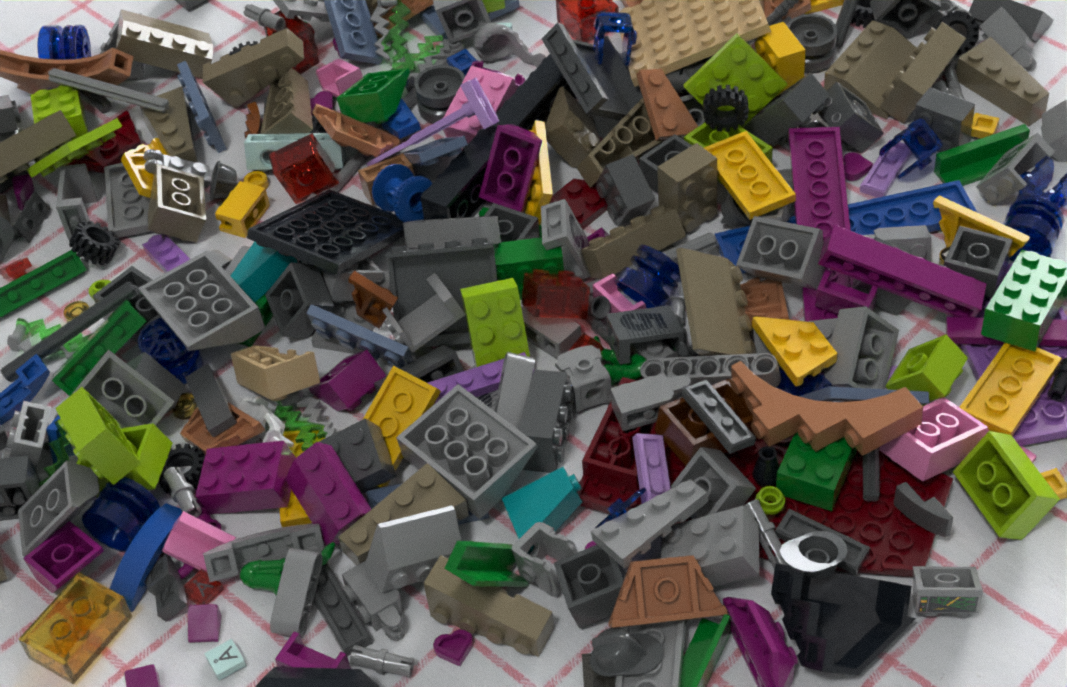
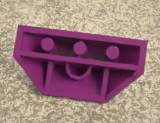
M733 597L723 598V605L726 607L728 615L731 616V634L757 687H790L794 679L795 665L798 664L794 649L791 646L787 647L784 641L785 635L781 624L778 621L774 622L770 612L753 600Z

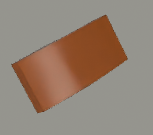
M256 102L247 104L249 114L246 115L247 121H245L247 131L244 132L245 139L248 134H260L262 121Z

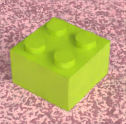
M945 334L908 349L885 387L888 390H899L906 387L909 391L929 392V402L947 397L952 390L950 388L951 385L962 374V367L968 357Z

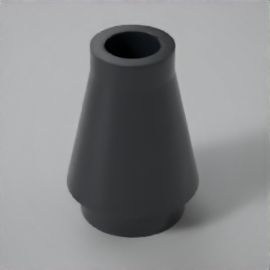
M764 446L759 450V456L752 470L754 480L762 487L774 486L777 481V472L780 466L777 459V451L773 447Z

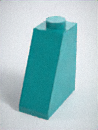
M254 241L230 276L255 303L273 286L291 262H298L295 257L281 255L279 251L270 247H261Z
M563 466L502 498L518 539L538 522L551 526L556 532L580 506L582 500L578 491L582 490V487L575 474L569 476ZM534 545L531 546V548L528 551V554H530L533 551Z

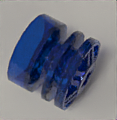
M44 25L40 28L37 41L39 58L69 60L91 57L90 38L84 25H66L64 28L59 25Z
M1026 195L1017 198L1011 204L1003 225L1030 236V239L1009 260L1014 262L1021 250L1033 251L1039 255L1051 257L1064 224L1063 213L1055 203L1040 196Z
M641 244L636 251L639 256L633 255L630 260L637 270L624 267L615 280V284L635 302L643 301L646 304V308L665 306L670 297L663 288L671 291L677 290L678 284L676 282H681L679 266L664 253Z
M162 318L150 322L141 330L138 337L140 352H146L184 385L188 384L185 379L186 376L203 367L200 349L189 351Z
M123 477L114 485L110 481L106 483V487L99 493V499L94 500L82 515V522L89 533L99 542L116 551L126 552L136 534L154 512L160 508V505L152 493L134 480Z

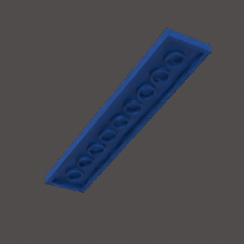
M959 180L848 204L850 230L860 235L874 234V230L878 228L926 225L929 232L941 230L939 221L942 219L939 208H934L933 201L938 196H942L972 211L977 212ZM792 216L785 222L796 224L795 216ZM750 226L715 233L717 248L721 257L728 258L735 266H737L736 264ZM740 268L742 273H747L746 271Z

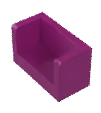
M825 270L817 288L815 306L839 314L840 309L867 307L873 310L877 298V286L873 285L870 293L867 294L831 281L832 270Z
M295 631L275 658L277 667L351 669L346 653L340 652L336 659L304 646L300 633Z

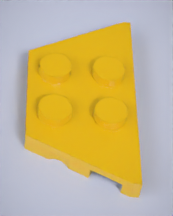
M159 138L152 139L148 145L141 144L135 150L131 149L125 152L121 158V162L139 195L148 198L151 196L154 174L145 171L144 164L146 160H144V152L154 149L160 150L164 155H168Z
M938 196L933 201L934 208H939L942 219L939 221V225L945 235L944 241L947 248L951 247L959 226L1013 239L1010 257L1030 239V236L942 196Z
M766 317L752 318L753 329L776 358L795 387L802 385L803 379L807 375L816 376L822 369L836 363L837 352L814 322Z

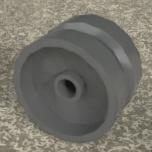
M804 14L793 18L787 23V27L805 48L804 72H819L827 69L834 63L836 58L837 27L831 19L823 15Z
M437 65L425 69L415 78L414 88L417 97V107L420 116L424 120L435 123L445 116L465 78L461 70L449 65Z

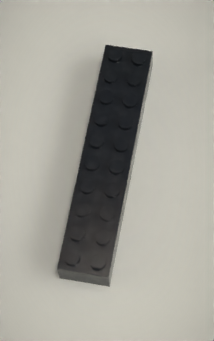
M551 54L542 60L537 69L530 73L527 80L517 88L509 100L504 102L503 106L496 113L500 122L486 129H480L471 142L463 148L462 152L450 162L443 173L437 176L434 183L422 193L420 198L424 220L474 217L487 203V200L480 198L479 194L497 125L513 124L526 130H532L535 120L545 122L546 125L558 90L562 86L577 99Z

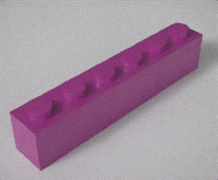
M833 225L824 239L818 265L877 286L880 289L953 317L975 318L982 310L986 283L927 261L922 257L901 251L896 247L883 244L873 238L852 232L844 227Z

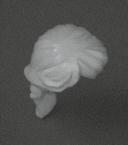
M486 23L475 34L473 48L484 61L492 62L514 54L524 62L538 67L542 60L546 58L541 53L532 55L523 41L519 39V34L505 25Z

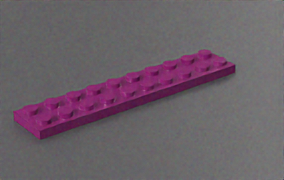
M840 127L789 128L788 139L793 191L796 194V201L794 202L796 224L821 229L823 231V240L833 225L850 230ZM832 270L831 281L852 288L854 278ZM801 287L804 321L838 318L837 313L815 306L817 290Z

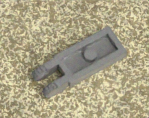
M150 149L144 152V160H146L144 164L145 171L154 174L155 166L159 164L204 177V188L209 187L211 176L208 165L164 155L160 150Z

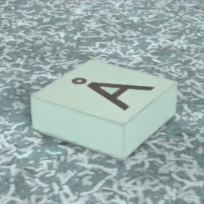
M232 639L204 653L219 681L246 667L245 661Z

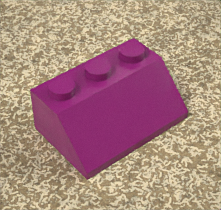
M513 124L497 125L479 194L480 198L523 213L542 145V140L534 132Z
M316 442L294 459L285 480L312 524H319L322 540L327 546L331 542L338 545L340 543L338 537L371 510L369 504L331 445Z

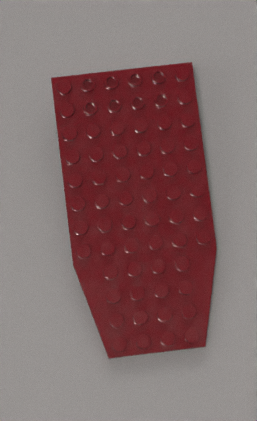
M622 377L619 385L638 381L643 378L641 377L639 379L633 380ZM610 402L582 460L583 476L579 482L582 490L578 491L582 500L580 506L620 516L642 504L632 437L636 433L658 435L654 431L656 422L622 431ZM794 434L771 446L777 451L779 466ZM762 438L755 439L754 445L731 454L729 452L723 453L756 488L744 505L755 500L757 493L764 488L757 484L752 476V470L759 456V450L764 446H768ZM664 442L671 487L686 466ZM857 450L832 511L785 497L783 510L773 515L766 514L769 522H773L777 528L787 511L791 509L869 546L870 553L858 573L913 577V566H927L936 534L917 525L894 505L896 487L907 482L924 502L935 497L945 508L953 478L940 473L925 481H921L879 450V500L867 502L863 499V456ZM778 538L781 544H784L786 542ZM759 541V557L769 560ZM839 567L835 569V571L847 572Z

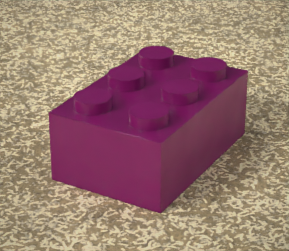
M284 440L209 448L206 450L195 497L207 508L210 515L288 507L291 488L285 478L296 457Z

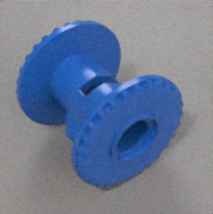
M391 164L382 169L377 177H375L372 186V197L379 208L385 211H394L397 218L402 222L424 220L420 197L433 183L426 177L414 176L412 171L402 164Z

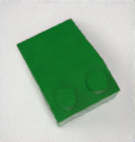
M409 68L366 74L337 97L341 114L365 124L375 121V124L387 122L389 117L398 108L410 74Z

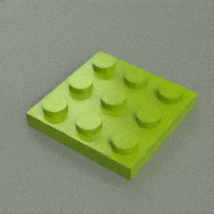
M736 33L683 86L702 105L706 93L710 94L712 88L717 91V86L721 85L722 89H726V85H730V89H733L734 86L738 87V92L742 89L748 97L749 110L748 120L745 121L743 126H740L744 127L788 84ZM721 106L717 109L720 111H730L734 107Z
M118 118L66 143L26 170L31 178L40 173L42 177H45L57 168L66 166L73 162V160L90 153L89 150L92 151L102 145L101 140L104 143L116 136L114 131L121 128L122 125Z

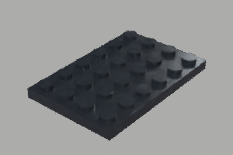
M329 189L249 228L247 239L255 241L261 247L275 249L281 255L300 259L306 265L322 268L328 274H339L404 237V222L399 220L395 214Z

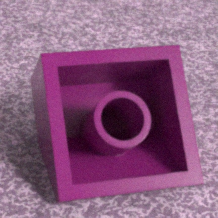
M364 350L345 357L320 378V383L311 386L308 390L337 412L345 409L351 411L362 403L360 398L365 393L371 394L376 391L374 383L384 378L386 374L368 350Z
M69 521L23 559L36 580L51 593H54L103 553L104 550Z

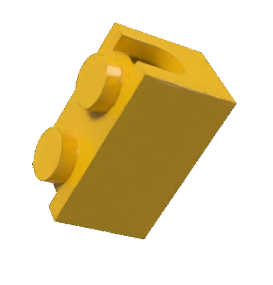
M240 181L234 190L229 193L223 204L217 208L215 215L216 219L221 221L220 231L246 238L248 229L257 224L270 206L266 188Z

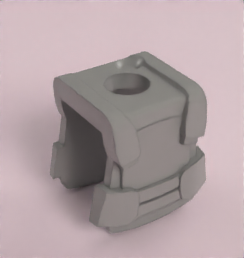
M593 345L579 347L557 357L558 360L555 363V367L560 372H566L568 374V384L573 385L571 400L575 404L574 411L576 413L601 403L611 402V378L606 368L601 364L603 359L599 348L597 349Z
M538 522L512 546V552L520 576L530 583H536L540 589L550 596L554 595L556 597L559 594L557 579L553 570L542 559L548 555L559 561L578 552L574 542L560 533L555 535L554 528L545 523ZM534 545L533 551L528 555L529 549Z

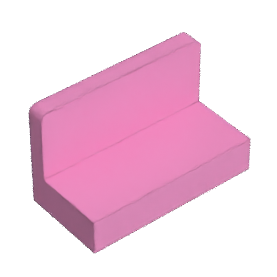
M183 511L174 523L162 551L208 574L203 553L233 541L236 537Z

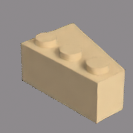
M254 345L231 353L237 383L271 401L283 400L287 398V394L320 383L314 352L307 351L303 355H297L296 350L289 349L287 354L279 353L278 348Z

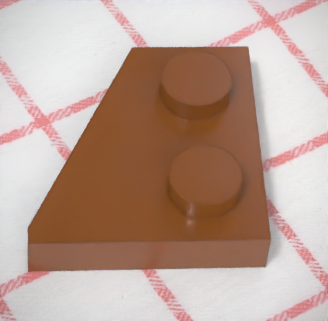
M353 271L348 282L353 284L355 288L352 292V297L356 303L357 315L380 329L387 318L382 310L387 307L391 311L398 298L388 289L378 286L358 272Z

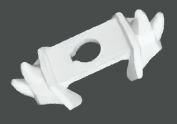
M260 396L241 399L238 409L259 421L264 429L266 422L269 424L268 432L264 430L258 434L263 440L262 443L284 440L288 447H293L294 442L283 436L285 424L272 413L264 399Z

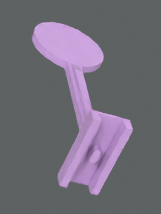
M477 78L468 80L460 85L468 99V102L464 103L462 108L412 135L406 142L366 163L367 166L384 161L410 145L424 141L465 117L470 118L476 115L483 129L500 122Z

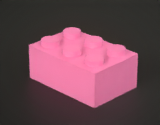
M474 66L470 67L462 82L463 84L468 80L477 78L495 113L499 111L504 102L509 100L517 90L512 77ZM461 86L444 117L459 110L464 103L468 102ZM474 115L470 118L465 117L443 129L446 137L465 136L467 144H469L483 127L477 116Z
M943 397L923 406L922 424L880 446L879 450L890 457L892 461L912 473L914 477L925 481L959 465L986 435L988 427Z

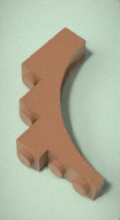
M111 48L104 53L92 57L54 60L23 56L0 50V77L17 83L18 89L31 94L42 89H55L62 85L51 82L48 79V72L53 68L118 86L130 77L134 56Z
M741 361L731 366L732 378L730 379V385L737 395H742L749 411L753 414L751 428L758 439L762 438L768 446H772L798 432L801 440L804 443H809L815 452L845 437L849 446L855 447L863 456L922 424L923 406L906 387L885 396L863 401H815L789 394L771 386L756 376Z

